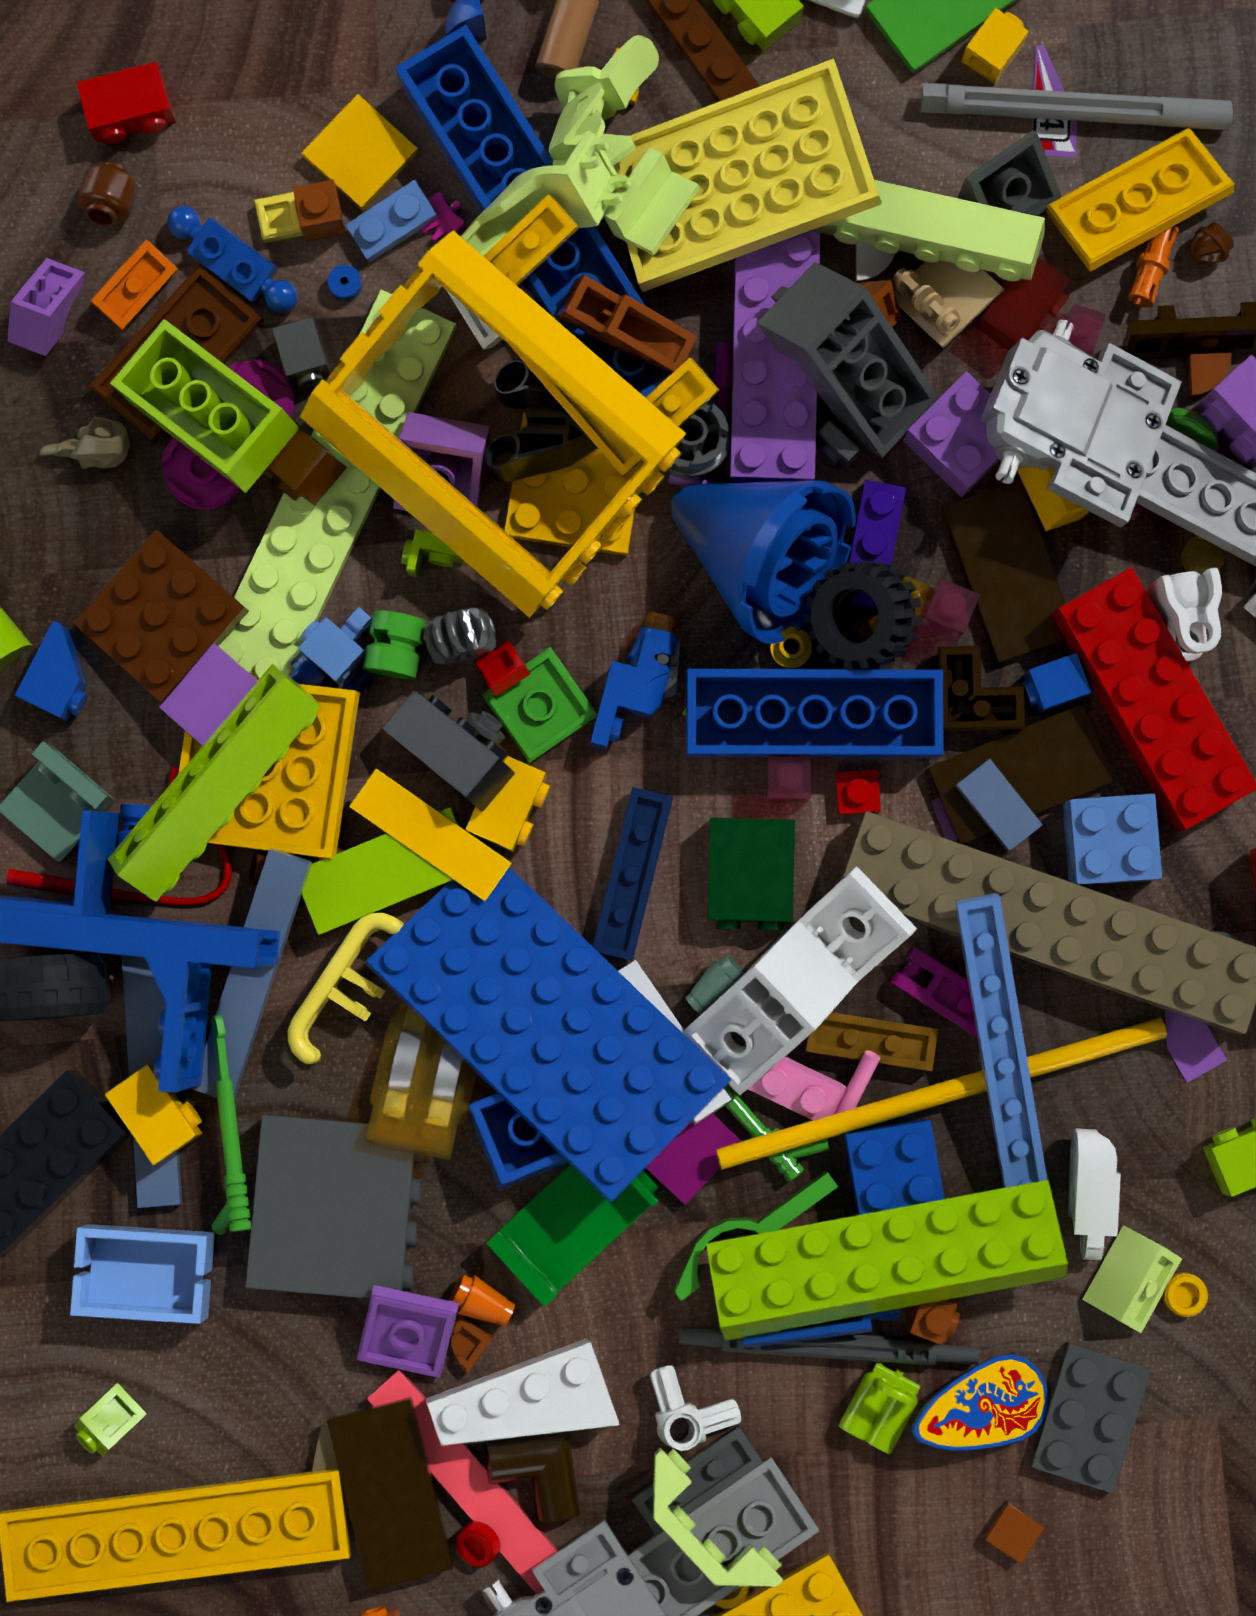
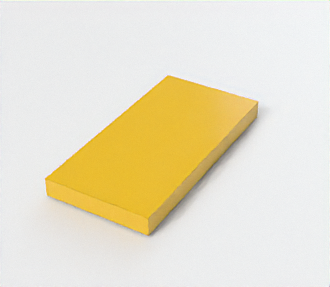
M1187 128L1046 206L1047 215L1091 272L1233 194L1234 183L1193 131Z

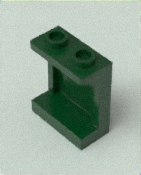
M710 817L707 921H716L715 929L741 930V922H758V930L783 931V923L793 922L795 820Z

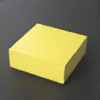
M293 192L255 200L264 244L304 236L300 227Z

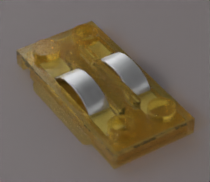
M401 998L396 1015H392L389 1019L370 1096L373 1110L366 1142L450 1160L458 1125L464 1124L467 1119L468 1107L471 1102L477 1073Z

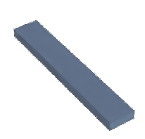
M271 848L268 850L244 927L280 931L278 952L280 963L312 862ZM261 964L259 968L231 966L215 1016H222L224 1021L229 1080H232L234 1100L279 965ZM211 1027L204 1049L201 1085L192 1087V1089L217 1098L215 1082L218 1079Z
M121 955L130 1077L147 1064H155L157 1055L162 1053L163 1036L159 1035L158 1023L161 1012L166 1010V1002L145 957ZM133 1137L138 1208L183 1204L179 1151L162 1163L153 1165Z

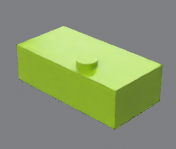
M163 319L110 383L130 404L245 493L299 430V427L280 406L165 319Z

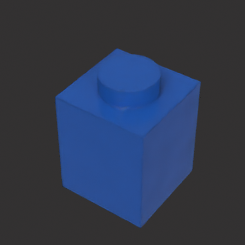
M1077 653L1029 669L1023 675L1025 682L1021 683V686H1024V698L1028 706L1034 705L1037 714L1079 700L1091 693Z

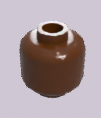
M106 162L93 165L85 172L78 194V204L90 222L102 227H113L129 218L137 194V184L134 178L127 172V169L119 163Z

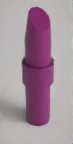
M717 342L713 383L720 391L715 394V405L722 411L727 422H729L731 411L732 343Z

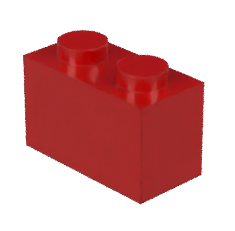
M157 61L76 82L88 129L96 143L102 141L106 144L118 143L125 140L129 134L140 131L156 133L164 130L167 124L176 122L165 78Z

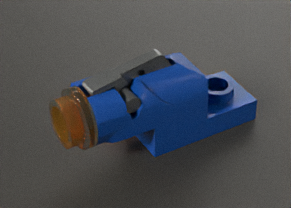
M647 612L645 621L640 622L638 636L626 658L627 661H630V664L612 661L591 739V747L608 750L610 741L618 743L624 718L617 717L618 711L651 718L662 706L663 700L676 695L680 641L678 639L681 631L678 630L679 619L657 612Z

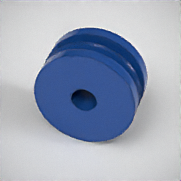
M343 264L331 270L328 275V286L336 299L351 301L360 294L362 280L354 267Z

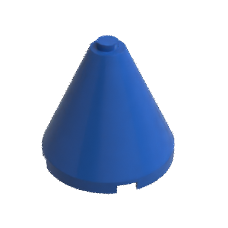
M826 481L690 484L684 489L678 490L671 501L672 519L741 628L747 634L767 644L784 641L785 637L779 633L792 626L800 631L809 623H805L804 614L811 613V606L806 605L808 595H816L817 593L812 586L817 580L826 579L823 573L832 568H839L838 565L845 564L851 551V546L843 543L846 524L854 527L856 523L853 501L846 491Z

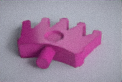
M438 192L434 196L427 198L439 218L422 229L424 234L437 229L436 233L432 235V240L438 242L440 238L448 235L451 231L454 230L458 234L464 228V220L454 214L462 207L458 200L448 207L442 193Z

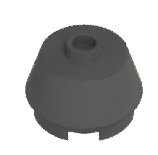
M705 403L679 427L686 433L677 446L681 455L666 472L676 478L692 479L715 469L725 459L730 447V432L724 414L715 404L712 403V406Z

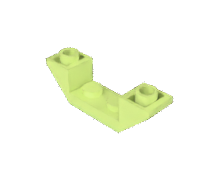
M661 1447L655 1451L653 1518L714 1585L777 1587L783 1581L776 1572L782 1565L765 1546L757 1551L749 1543L724 1567L721 1563L727 1557L709 1538L702 1544L691 1532L696 1526L693 1520L679 1506L673 1511L668 1507L692 1483L686 1475L691 1467L674 1449L668 1454Z

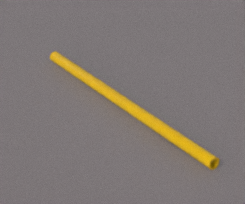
M1156 1018L1028 1056L1030 1078L1167 1038L1165 1024L1161 1018ZM983 1070L715 1149L720 1168L723 1170L986 1092Z

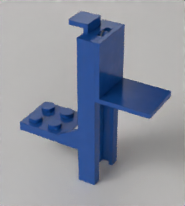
M83 811L74 902L0 895V943L145 957L166 1002V1010L161 1012L158 1023L159 1035L163 1036L162 1053L157 1055L154 1067L155 1078L159 1079L158 1091L178 1092L199 1086L202 1082L212 964L259 968L261 964L279 965L280 931L110 914L114 869L109 863L108 857L116 849L119 813Z

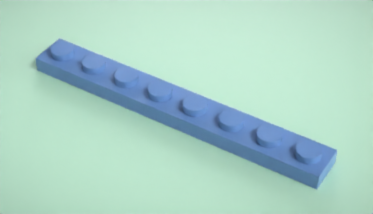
M994 893L956 900L955 907L1003 1188L1047 1180L1000 896Z

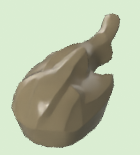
M94 416L88 425L78 430L77 438L80 440L69 439L61 443L46 445L41 448L39 455H55L77 459L82 469L94 466L110 468L116 467L125 460L131 445L127 430L122 423Z

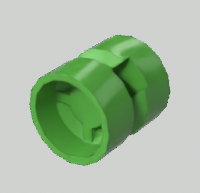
M384 610L373 611L369 634L374 638V643L366 647L362 669L386 677L416 680L420 656L415 652V648L423 645L424 627L427 621L404 613Z

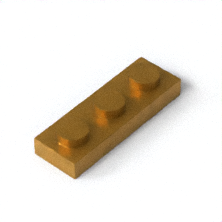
M831 1012L818 1028L807 1037L805 1051L861 1060L864 1052L869 1050L880 1056L879 1063L932 1071L938 1029Z

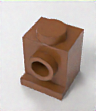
M948 1299L912 1306L905 1328L911 1334L943 1345L944 1342L946 1343L948 1336L952 1337L956 1331L960 1318V1313L957 1312L960 1302Z

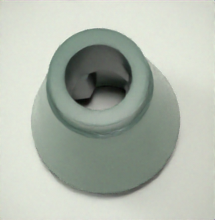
M727 954L720 960L715 958L691 990V993L685 998L693 1009L701 1015L735 984L745 972Z

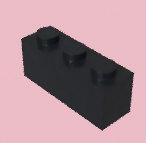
M414 690L382 729L400 746L483 812L515 774L504 762L508 754L490 739L484 745L479 742L476 737L480 732L462 717L457 722L450 719L448 715L452 710L436 696L432 695L427 700Z

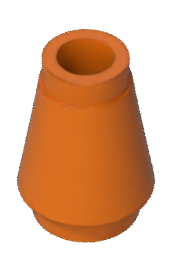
M462 1274L449 1299L451 1302L458 1303V1315L499 1324L503 1327L508 1323L515 1307V1303L509 1301L476 1275L468 1277Z

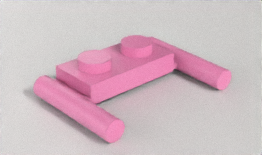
M866 1050L848 1086H845L792 1059L784 1057L750 1086L748 1090L811 1120H816L856 1108L881 1058L876 1053Z

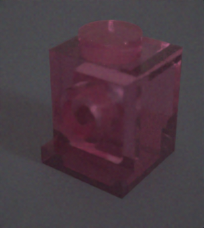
M1074 303L1068 315L1059 312L1052 334L1059 320H1067V325L1071 322L1073 327L1069 342L1089 356H1092L1106 314Z

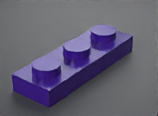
M865 479L848 563L874 561V563L884 562L892 564L906 487ZM862 590L858 591L850 602L851 606L878 611L871 596Z

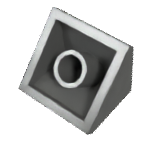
M1032 130L967 176L958 197L971 202L1038 216L1047 210L1046 206L1058 200L1062 195L1037 132Z

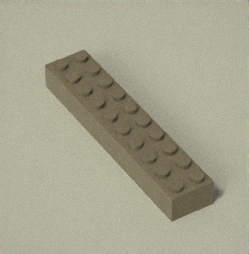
M868 811L863 814L840 881L857 866L908 920L959 938L961 936L955 901L997 893L1001 900L1010 956L1232 1034H1246L1256 1005V947Z

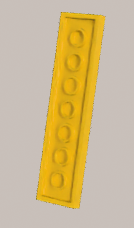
M339 1468L0 1512V1546L7 1602L347 1559L351 1556L344 1489Z

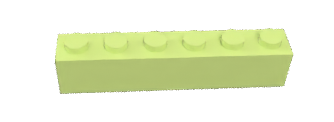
M874 180L882 202L881 205L810 230L832 235L838 241L846 244H857L860 241L872 244L878 250L885 253L894 254L902 251L914 254L918 259L929 263H936L942 260L955 263L958 268L968 272H977L981 269L994 272L998 277L1008 281H1019L1020 279L1031 281L1044 237L1045 218Z

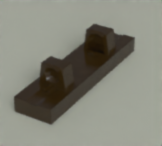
M1241 302L1240 311L1237 316L1177 319L1174 305L1158 306L1157 316L1154 320H1133L1128 322L1122 345L1124 351L1137 358L1189 356L1190 354L1256 353V302Z

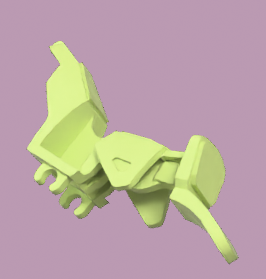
M640 35L632 37L613 55L602 70L587 66L565 70L557 74L555 90L563 111L558 119L548 150L553 158V165L533 168L518 175L461 235L482 256L548 194L555 198L580 228L598 226L607 207L617 205L623 201L620 193H615V191L619 187H630L631 182L626 175H618L613 166L634 152L636 147L630 136L603 134L605 130L604 120L614 117L616 110L626 109L637 88L657 68L659 55L650 39Z

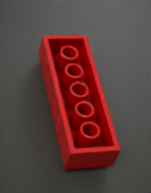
M1133 567L1051 613L1065 636V642L1072 654H1078L1088 682L1150 790L1155 794L1157 802L1175 832L1187 830L1256 790L1254 777Z

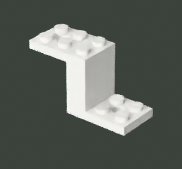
M856 866L783 933L735 984L696 1018L682 1033L731 1079L729 1085L740 1096L814 1032L857 982L908 939L917 928ZM849 917L860 919L865 925L866 932L855 930L849 922ZM731 1032L740 1034L744 1038L746 1046L738 1045L732 1039Z

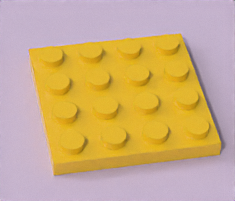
M299 684L322 706L317 711L314 722L309 728L301 731L290 743L289 750L284 758L277 763H273L262 776L257 790L240 802L235 808L234 815L229 823L222 828H218L207 843L263 851L274 848L288 854L333 859V855L337 853L360 693L355 690ZM186 731L184 733L179 773L202 747Z

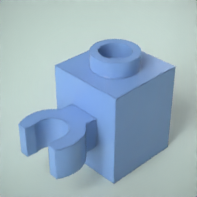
M358 607L341 629L327 617L321 623L315 620L301 634L299 639L302 641V644L298 649L338 686H341L364 660L365 651L355 641L370 628L372 618Z

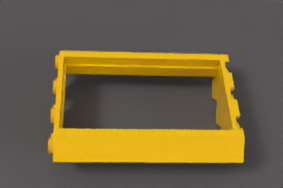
M453 230L424 255L417 264L419 268L411 275L404 287L400 285L378 311L380 315L370 325L366 333L361 332L341 356L340 360L342 362L332 371L327 381L322 379L311 393L300 418L530 618L541 606L548 610L564 592L560 588L564 582L571 587L587 568L582 562L588 564L603 546L599 541L603 537L610 541L625 524V521L620 517L623 516L626 519L639 505L642 499L638 495L643 491L649 496L665 477L659 471L666 472L681 455L677 446L686 433ZM442 286L644 462L552 571L548 570L350 396L363 385L375 360L400 340L413 314L437 295Z

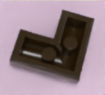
M980 646L938 647V670H943V732L1025 729L1024 686L981 688Z
M569 1431L483 1441L489 1484L531 1477L535 1513L538 1521H559L580 1515Z

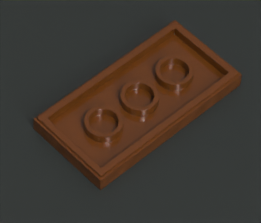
M200 264L89 386L91 390L152 443L165 430L130 404L110 383L163 319L223 364L233 356L263 322L262 317Z

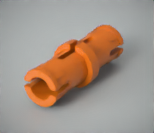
M1177 226L1171 227L1149 239L1144 253L1139 254L1136 262L1138 267L1137 275L1128 295V300L1133 301V304L1140 307H1152L1154 305L1159 284L1163 275L1168 273L1171 265L1169 257L1179 232Z

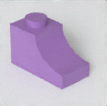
M46 258L10 302L7 341L46 356L64 334V326L71 306L84 286L85 272Z

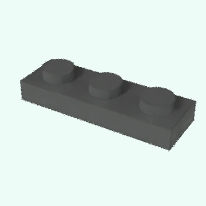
M739 1425L685 1460L691 1467L686 1475L692 1483L668 1507L673 1511L679 1506L688 1515L763 1464L762 1459ZM652 1483L634 1495L632 1501L655 1536H657L664 1530L653 1518Z

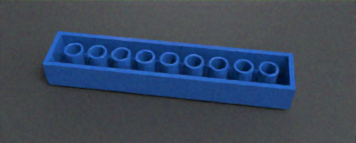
M466 25L395 67L400 88L480 214L518 175L533 168L553 165V160ZM595 226L579 228L524 280V283L535 297L538 305L646 398L672 373L629 355L557 317L574 280L583 275L588 276L620 296L626 294L645 305Z

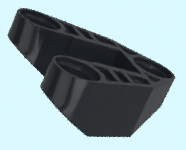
M523 360L510 361L500 368L496 374L494 386L501 404L508 408L529 410L526 412V427L496 437L486 448L484 458L492 478L500 482H511L568 468L598 448ZM515 379L522 380L521 384L515 389L508 392L503 391L507 382ZM502 453L513 454L511 459L500 466L493 465L498 455Z

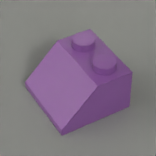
M408 412L399 439L476 507L479 506L486 468L484 454L489 444L490 426ZM394 500L393 509L407 511Z

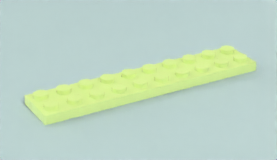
M380 290L361 332L366 333L370 325L380 315L378 311L392 294ZM420 308L413 314L400 340L375 360L363 385L350 395L397 438L401 434L408 412L417 413L457 329L456 323ZM315 430L312 436L347 468L315 506L302 496L297 501H294L287 494H283L234 597L249 612L219 645L256 679H260L272 664L290 678L292 677L302 656V652L298 649L302 644L299 638L313 621L319 620L381 489Z

